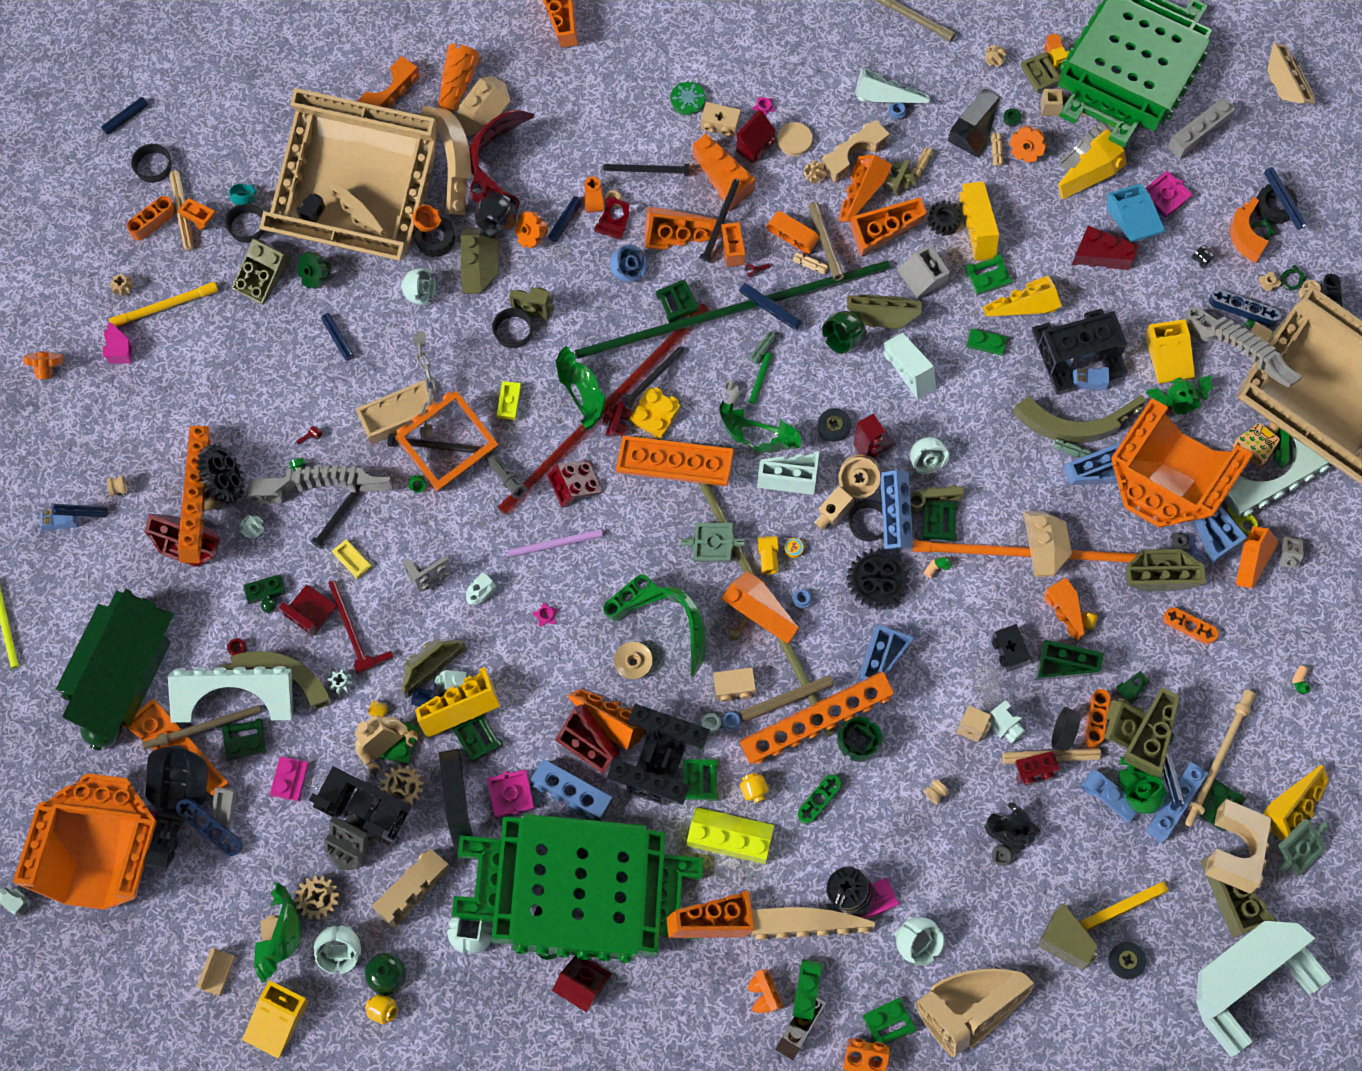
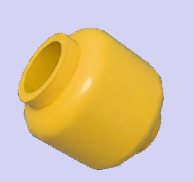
M754 772L742 778L740 789L746 801L753 800L754 803H758L766 799L764 795L769 792V788L763 775H757Z
M376 994L367 1001L365 1006L367 1017L383 1025L392 1022L398 1012L395 1000L383 994Z

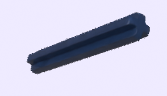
M1273 167L1266 169L1264 174L1297 230L1305 228L1307 223Z
M1168 748L1163 773L1172 805L1175 808H1179L1184 805V800Z

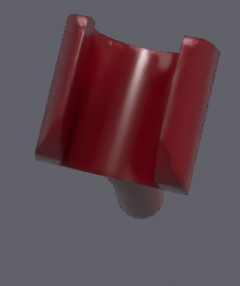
M747 264L745 271L753 270L747 273V276L751 278L756 275V272L770 268V264L757 267Z
M312 426L306 435L296 440V443L299 445L310 437L317 440L323 433L316 426Z

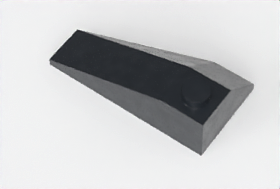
M983 89L951 128L948 142L979 158L988 145L999 96Z

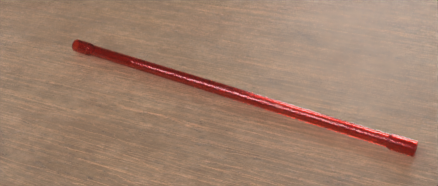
M701 303L698 306L699 311L690 314L689 317L708 312L709 309L705 304ZM692 326L674 331L606 399L604 410L607 409V406L612 407ZM583 424L522 483L527 487V491L587 432ZM509 495L497 508L506 515L520 498L514 499L512 495Z

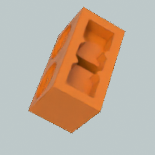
M740 222L721 224V238L726 267L745 265V251Z
M848 1038L843 1070L886 1071L889 1047L880 1042H874L873 1044L865 1042L861 1038ZM857 1051L862 1055L854 1057L851 1053ZM880 1056L882 1060L874 1061L872 1057Z

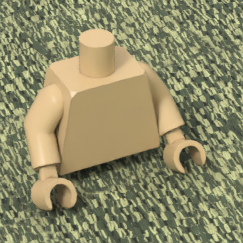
M373 716L367 722L362 721L357 726V731H355L357 738L355 741V751L364 765H368V771L372 777H375L372 773V770L375 768L381 773L379 764L372 762V760L378 759L404 736H406V743L409 746H413V741L410 738H415L418 741L417 733L413 730L408 731V727L396 717L382 718Z

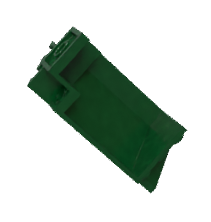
M125 588L124 592L116 590L108 607L98 604L56 687V690L61 694V698L69 701L62 718L111 742L119 727H122L123 724L131 726L170 646L171 641L164 634L174 613L157 608V604L144 597H136L127 588Z

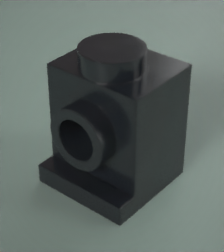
M309 194L307 199L303 200L301 208L297 207L296 211L300 219L317 223L326 207L321 196Z

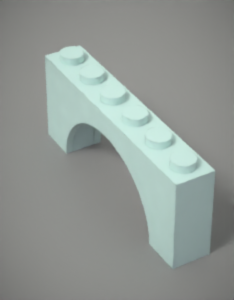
M1289 435V445L1292 451V463L1289 471L1277 479L1264 482L1252 481L1239 476L1224 499V503L1227 507L1228 505L1237 517L1243 515L1246 518L1257 507L1262 509L1270 503L1269 500L1281 498L1288 489L1293 491L1300 486L1299 483L1302 481L1308 482L1315 477L1316 473L1320 472L1322 474L1330 469V463Z
M262 666L255 667L254 669L236 667L234 670H226L224 667L214 668V670L195 668L194 671L177 668L168 676L171 723L191 722L195 717V708L198 700L208 692L223 687H236L254 693L267 706L271 720H291L294 715L291 669H286L285 666H277L274 669H266V667Z

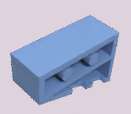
M1120 443L1066 464L1063 470L1070 485L1117 483L1111 458L1120 446Z
M1221 505L1214 516L1194 520L1211 565L1241 546L1247 538Z
M877 624L872 631L856 683L881 671L886 676L914 637Z

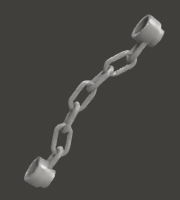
M425 331L413 334V344L418 346L416 359L420 366L425 369L427 376L425 388L428 393V401L422 407L420 412L422 416L424 415L423 412L426 405L427 407L432 405L431 397L436 392L435 378L429 372L430 361L421 349V347L426 346ZM422 355L425 358L427 364L423 365L419 358H421ZM431 379L433 381V391L432 389L428 390V381L430 382ZM426 421L423 423L424 427H420V437L425 440L433 439L432 424H427Z

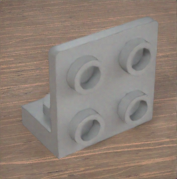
M446 556L421 571L416 561L412 563L407 558L402 562L407 576L418 592L429 590L433 583L446 579L451 572Z

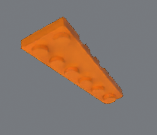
M154 698L137 712L131 726L124 725L143 742L157 738V735L163 733L169 734L181 730L175 722L171 723V717ZM188 736L168 742V745L162 747L160 745L152 747L153 750L166 746L177 745L201 756L206 761L208 767L206 791L213 797L216 787L226 788L230 784Z

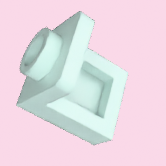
M444 670L438 674L435 683L439 687L440 694H443L452 686L456 688L463 684V679L467 678L466 672Z

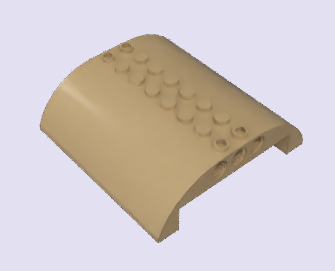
M294 88L290 106L295 110V115L271 211H263L259 229L397 261L403 260L415 238L414 230L416 226L413 223V213L417 207L425 204L432 175L436 149L435 118ZM333 181L349 191L369 210L383 229L385 238L374 236L353 224L351 214L344 211L340 200L331 194L329 186ZM309 194L321 196L326 207L317 223L300 219L296 211L297 207L301 208L303 200L307 199Z
M1311 286L1268 341L1269 346L1275 347V351L1281 353L1284 362L1292 370L1300 374L1302 379L1291 387H1287L1264 373L1265 367L1261 371L1257 369L1259 361L1257 360L1240 384L1236 398L1362 485V321Z

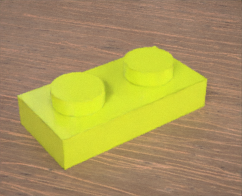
M502 381L497 418L516 420L521 383Z

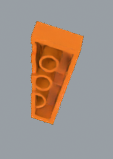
M542 0L561 48L578 45L574 0Z
M706 133L693 143L694 158L706 173L709 181L723 201L726 199L732 181L734 179L739 180L740 184L729 211L755 190L756 179Z
M921 197L852 216L850 228L860 256L866 255L922 223L927 213Z
M749 890L740 894L729 895L722 899H715L707 903L675 910L667 917L669 938L746 937L754 931Z

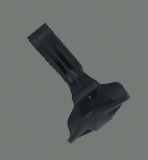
M171 745L153 750L148 756L145 796L157 809L159 828L152 845L147 851L145 867L167 870L176 853L174 850L177 849L178 831L184 822V819L176 811L178 802L190 798L202 806L206 798L207 763L201 756L181 746ZM183 804V806H184L183 811H184V812H186V811L192 812V811L189 809L190 804H186V805Z

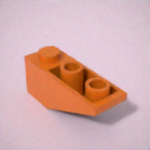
M1253 526L1243 545L1235 583L1237 586L1253 589L1279 543L1270 529Z
M1065 577L1046 589L1044 599L1050 607L1052 606L1055 609L1058 620L1064 622L1068 627L1069 635L1080 641L1084 635L1078 594Z

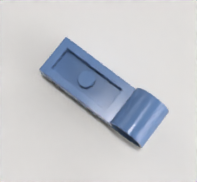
M1091 770L1080 785L1083 791L1093 797L1096 796L1126 822H1131L1137 812L1131 809L1125 798V792L1100 772Z

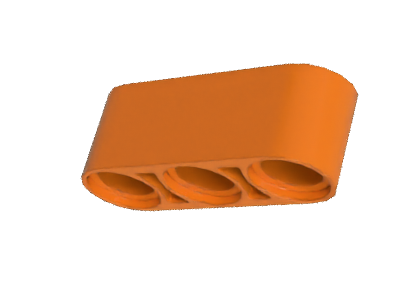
M167 196L157 198L127 222V229L134 240L144 239L175 215L176 211L171 199Z
M777 211L766 225V228L771 233L807 254L812 251L820 240L819 235L815 231L781 211Z
M1104 689L1096 690L1089 700L1083 737L1084 744L1089 748H1097L1104 740L1107 719L1105 718L1110 705V694ZM1095 697H1101L1104 703H1098ZM1092 716H1099L1101 722H1095ZM1089 734L1096 735L1098 741L1091 740Z

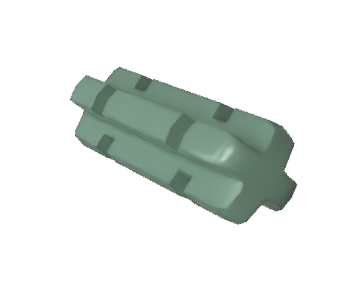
M769 331L765 335V338L756 347L755 352L750 355L751 362L754 364L759 363L761 357L765 355L771 344L776 340L774 333Z
M1059 438L1055 440L1053 445L1054 449L1059 451L1062 449L1063 452L1075 457L1080 456L1082 458L1091 453L1089 449H1081V446L1070 442L1065 443L1064 440Z

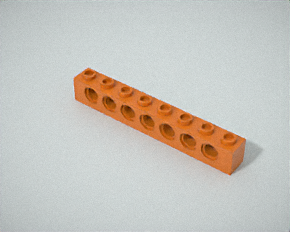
M190 426L178 540L180 563H200L206 485L201 484L203 479L198 477L201 473L196 469V467L200 466L196 460L199 459L197 455L200 454V450L211 444L209 426Z
M881 671L739 740L749 763L754 762L756 765L765 761V756L771 753L775 756L783 752V748L788 745L794 747L800 744L801 739L806 736L810 739L820 734L819 730L825 727L829 730L837 726V721L844 719L847 721L854 718V713L860 710L866 712L872 709V704L879 701L881 704L892 699L891 695L894 692L884 672ZM875 688V697L868 698L866 696L867 689ZM852 696L858 698V704L855 707L848 705V699ZM833 705L840 706L841 710L838 715L830 714V708ZM821 714L823 717L820 724L812 723L813 715ZM800 722L805 725L803 732L797 733L794 731L796 723ZM780 731H784L787 734V738L782 742L776 740V734ZM761 740L769 742V747L766 750L758 748V743Z

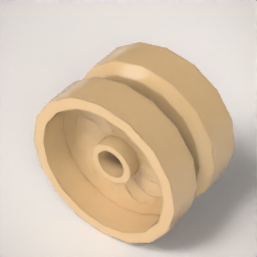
M854 454L846 458L841 465L838 475L841 488L851 497L857 499L872 495L877 490L881 480V471L877 461L866 454ZM859 472L863 473V478H858L856 474H859Z

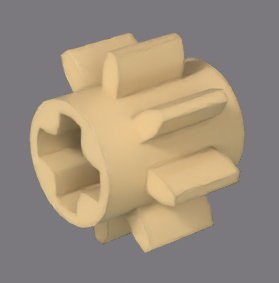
M996 45L988 47L985 51L986 56H984L986 63L989 66L993 64L995 67L1003 64L1006 60L1004 48L1001 45L998 48Z
M813 160L812 164H807L804 168V175L807 176L805 179L814 184L822 181L826 176L825 165Z
M120 273V275L113 276V282L109 283L114 295L119 293L121 297H124L126 294H131L130 290L134 287V284L131 282L132 279L129 275L125 277Z

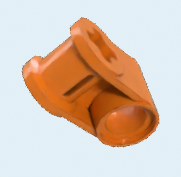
M594 176L588 177L584 184L586 213L603 212L604 202L600 180Z

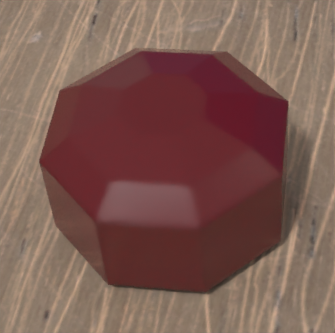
M240 638L231 639L227 645V650L231 656L246 653L247 645Z

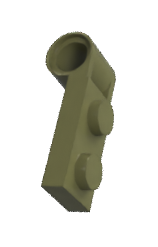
M956 485L940 489L938 487H930L925 491L912 492L910 500H916L920 502V505H914L911 502V513H920L923 510L925 500L941 502L961 501L964 495L963 487Z

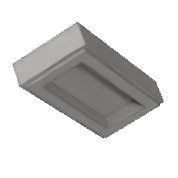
M216 787L211 815L231 830L237 790Z

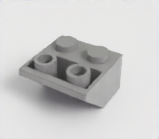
M931 244L915 252L897 270L916 299L948 283L950 271Z

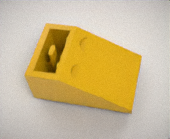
M1186 319L1150 324L1145 332V338L1158 384L1169 383L1180 377L1183 380L1194 379L1191 339Z
M269 980L257 1002L242 1040L279 1059L310 1002L306 998Z

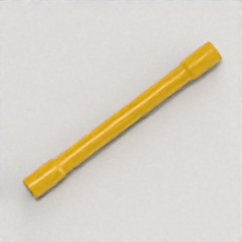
M214 281L140 309L111 317L109 321L116 327H119L136 319L219 291Z

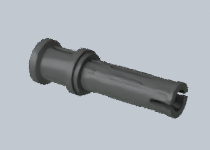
M495 452L487 453L485 461L503 480V486L511 491L514 499L522 497L526 493L527 487L520 483L516 474L511 473Z

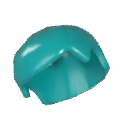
M237 183L231 186L228 194L231 202L235 205L252 204L256 199L257 189H254L252 184Z

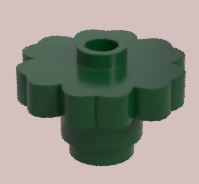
M317 252L303 253L299 257L300 263L297 265L298 276L302 278V284L307 289L321 288L325 284L324 278L331 273L329 262L324 261L323 257Z

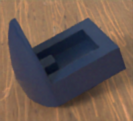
M434 684L433 691L416 688L411 698V705L420 707L436 696L441 697L438 685Z

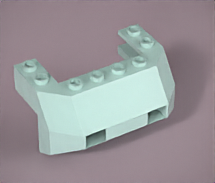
M1264 921L1198 972L1196 1003L1203 1023L1230 1057L1237 1055L1253 1041L1226 1008L1278 967L1284 964L1309 995L1319 990L1331 980L1330 976L1305 947L1315 937L1298 923Z

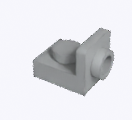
M1284 536L1279 565L1298 569L1303 558V540Z

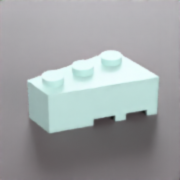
M903 333L884 343L885 358L892 363L917 400L936 390L934 366Z
M819 451L809 455L796 454V457L784 458L782 456L760 460L757 488L814 495Z

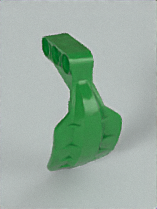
M646 575L636 576L604 604V613L611 620L619 621L628 613L664 598H669L672 602L681 604L685 608L689 620L691 642L690 675L694 677L704 662L706 652L705 626L700 610L682 590L671 587H657ZM648 582L646 588L640 589L642 583ZM628 595H633L630 601H625ZM618 607L616 613H610L612 608Z

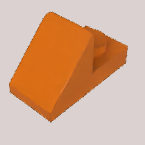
M188 198L178 210L180 216L194 222L197 228L201 230L214 217L216 211Z

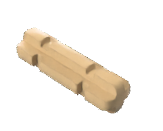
M993 133L991 136L993 165L995 167L1002 166L1004 162L1000 133Z
M928 147L924 148L914 165L915 167L912 169L916 179L920 178L921 172L924 171L929 159L933 155V150Z
M800 252L795 253L793 258L795 263H802V266L814 271L818 270L821 274L826 273L828 264L819 263V260L807 255L803 256L804 254Z

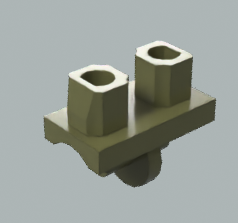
M905 159L903 163L894 161L891 173L896 174L897 177L889 176L885 180V187L892 189L893 194L899 196L902 187L908 189L909 186H915L917 183V179L914 177L915 173L910 171L908 167L910 160Z

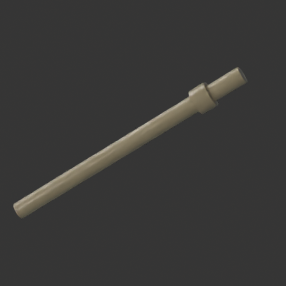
M259 705L173 733L157 735V738L142 742L144 750L158 745L162 747L168 745V742L261 713Z

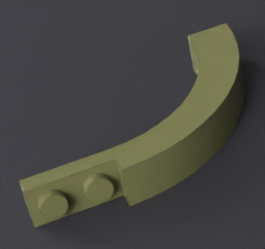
M1140 395L1112 414L1088 422L1068 421L1056 417L1040 407L1031 396L1016 404L1013 413L1028 428L1049 439L1056 440L1059 438L1064 440V442L1089 443L1102 440L1117 433L1121 424L1125 423L1130 415L1133 413L1137 415L1143 411L1146 399L1143 395Z
M265 651L246 652L230 656L232 664L219 666L226 668V670H234L236 667L254 669L255 667L262 666L266 667V669H274L277 666H285L286 669H291L292 682L303 690L314 711L332 704L327 691L316 675L306 666L288 656Z

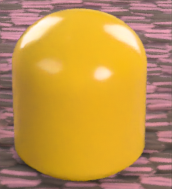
M1084 611L1082 613L1083 629L1093 630L1096 626L1098 615Z
M375 700L371 702L368 710L370 716L383 718L387 715L388 707L386 704Z

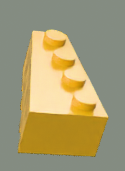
M984 181L962 184L959 200L960 203L963 202V215L966 217L974 261L992 259L997 255L999 232Z
M485 666L479 669L480 673L476 676H468L463 679L464 683L456 688L450 687L442 697L436 696L415 709L418 723L427 738L500 707L493 682Z

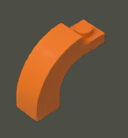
M1252 197L1249 203L1245 202L1242 209L1237 208L1230 223V236L1236 249L1243 256L1256 263L1269 241L1255 234L1250 227L1249 218L1259 202L1258 199Z

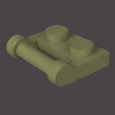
M1048 52L1021 62L1020 67L1036 93L1058 85L1060 74L1051 62ZM1041 63L1045 64L1046 68L1053 77L1052 79L1049 77L1048 73L1046 72Z

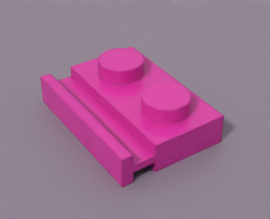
M280 757L270 796L299 802L309 763L307 761L303 762Z
M887 877L873 883L877 892L875 905L870 912L860 918L868 919L899 905Z

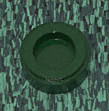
M1010 108L1005 111L1003 121L1006 125L1014 127L1020 123L1022 115L1019 110Z

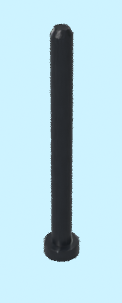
M684 164V166L603 165L604 171L684 173V176H689V164Z
M738 179L732 181L706 249L699 256V259L711 263L712 258L710 256L721 231V224L725 221L740 184Z
M678 347L630 395H625L622 398L623 403L627 407L632 408L635 405V400L684 352V348Z
M388 434V447H393V444L400 445L394 434ZM406 438L413 447L467 453L478 451V447L472 445Z
M357 484L356 492H350L318 537H313L311 543L319 549L323 548L324 540L361 492V484Z

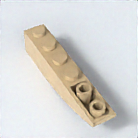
M785 907L752 910L754 931L751 932V938H756L757 941L768 940V937L776 936V939H788L789 935H797V938L809 937V934L815 933L819 937L829 936L830 932H838V935H848L850 931L867 934L871 932L870 930L874 929L875 922L846 913L817 908Z

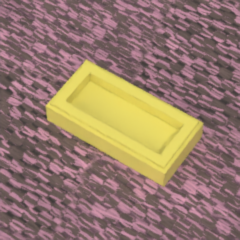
M347 539L332 550V553L356 579L372 568L371 564Z

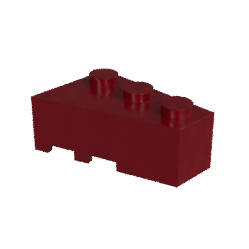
M1087 226L1072 265L1104 266L1111 269L1129 270L1140 245Z
M874 413L857 422L853 445L859 454L869 455L876 460L882 452L896 445Z
M583 704L576 706L572 710L555 739L556 742L602 774L610 770L613 759H617L620 755L619 750Z

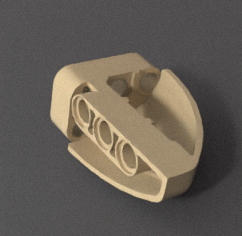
M978 969L965 971L934 984L931 987V991L915 1002V1006L937 1042L951 1057H955L967 1047L973 1048L1002 1023L1031 993L1034 982L1024 973L1013 970Z

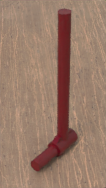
M335 580L328 582L358 658L353 664L357 674L392 659L391 651L373 658L364 655Z

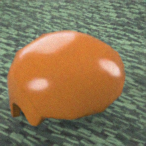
M425 204L417 207L412 217L414 225L423 232L435 230L442 221L439 211Z

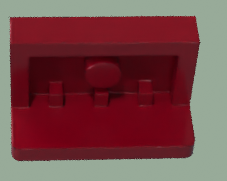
M1054 751L1018 759L1015 762L1018 770L1016 776L1018 785L1024 783V786H1029L1036 783L1035 780L1042 778L1043 781L1052 780L1055 778L1054 775L1060 770Z

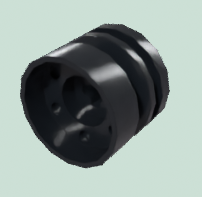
M842 867L837 869L828 879L826 886L828 898L842 913L861 917L873 909L877 897L875 886L859 869Z

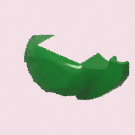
M565 346L555 360L559 382L566 386L580 412L585 417L580 422L585 427V430L589 431L597 425L602 416L606 402L605 392L603 391L601 395L594 373L585 365L576 362L575 354L570 351L569 347ZM571 383L578 387L583 405H580L571 389Z
M724 401L721 402L719 410L722 422L729 435L738 443L742 442L744 445L752 447L761 453H771L784 447L786 449L801 447V438L798 431L781 419L779 428L745 419L743 418L744 409H733V403L726 404ZM742 427H761L775 433L778 437L772 438L770 443H762L754 447L743 437Z
M274 882L276 887L271 891L274 899L269 906L283 905L272 938L268 941L255 942L254 969L262 983H265L277 971V963L292 955L300 944V918L286 887L278 882Z

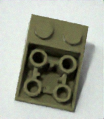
M252 239L231 289L263 305L286 272L292 255L263 240Z

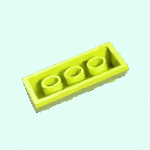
M696 807L688 834L687 846L766 865L774 825Z

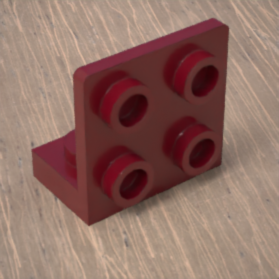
M588 460L557 464L548 474L561 508L568 507L577 497L598 495L602 492Z
M305 585L290 605L283 602L279 607L284 617L311 636L315 635L336 609V605L309 585Z

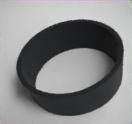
M159 144L143 145L134 152L131 158V166L140 179L149 183L162 181L169 175L172 168L168 150ZM159 153L169 160L166 169L158 175L143 176L138 173L140 160L148 154Z
M254 204L237 205L226 216V228L232 237L239 242L250 243L252 239H259L265 232L264 230H259L254 235L248 237H240L232 233V223L240 214L255 213L262 218L263 211Z
M518 308L502 310L495 316L492 323L494 336L502 346L507 348L522 347L529 341L532 334L533 323L531 317L525 311ZM519 317L527 322L530 332L523 340L516 343H508L498 338V325L506 318Z
M871 499L857 502L851 508L848 515L851 532L862 541L871 542L878 540L884 535V531L878 536L865 537L853 529L851 520L853 515L862 508H873L883 515L882 503Z
M1068 707L1062 709L1054 726L1051 739L1052 748L1065 751L1071 748L1078 733L1080 713Z

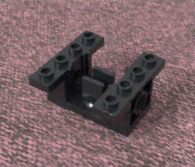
M1101 308L1084 313L1083 320L1053 328L1050 322L1032 327L1031 331L1056 395L1075 389L1069 372L1072 362L1099 354L1098 359L1099 361L1101 360L1103 367H1109V380L1127 376L1128 371L1122 359L1127 341L1114 311L1104 314Z
M635 703L628 724L647 730L645 744L636 766L613 759L607 779L626 785L627 793L665 806L666 800L684 805L690 785L674 780L687 744L704 750L710 729ZM662 757L664 760L662 764L657 765L654 759Z
M332 766L318 795L312 793L309 801L314 803V808L331 817L335 816L338 818L340 816L345 818L349 811L367 820L363 826L364 829L368 830L367 835L390 846L391 842L397 845L400 840L397 834L412 807L406 802ZM355 788H357V790H356V792H355V794H354V796H353V798H352V800H351L349 806H348L347 809L345 810V807H346V805L348 804V802H349V800H350V798H351V796H352V794H353ZM379 800H381V802H380V804H379V806H378V808H377V810H376V812H375L373 818H372L371 821L369 822V819H370V817H371V815H372V813H373V811H374V809H375L377 803L379 802Z

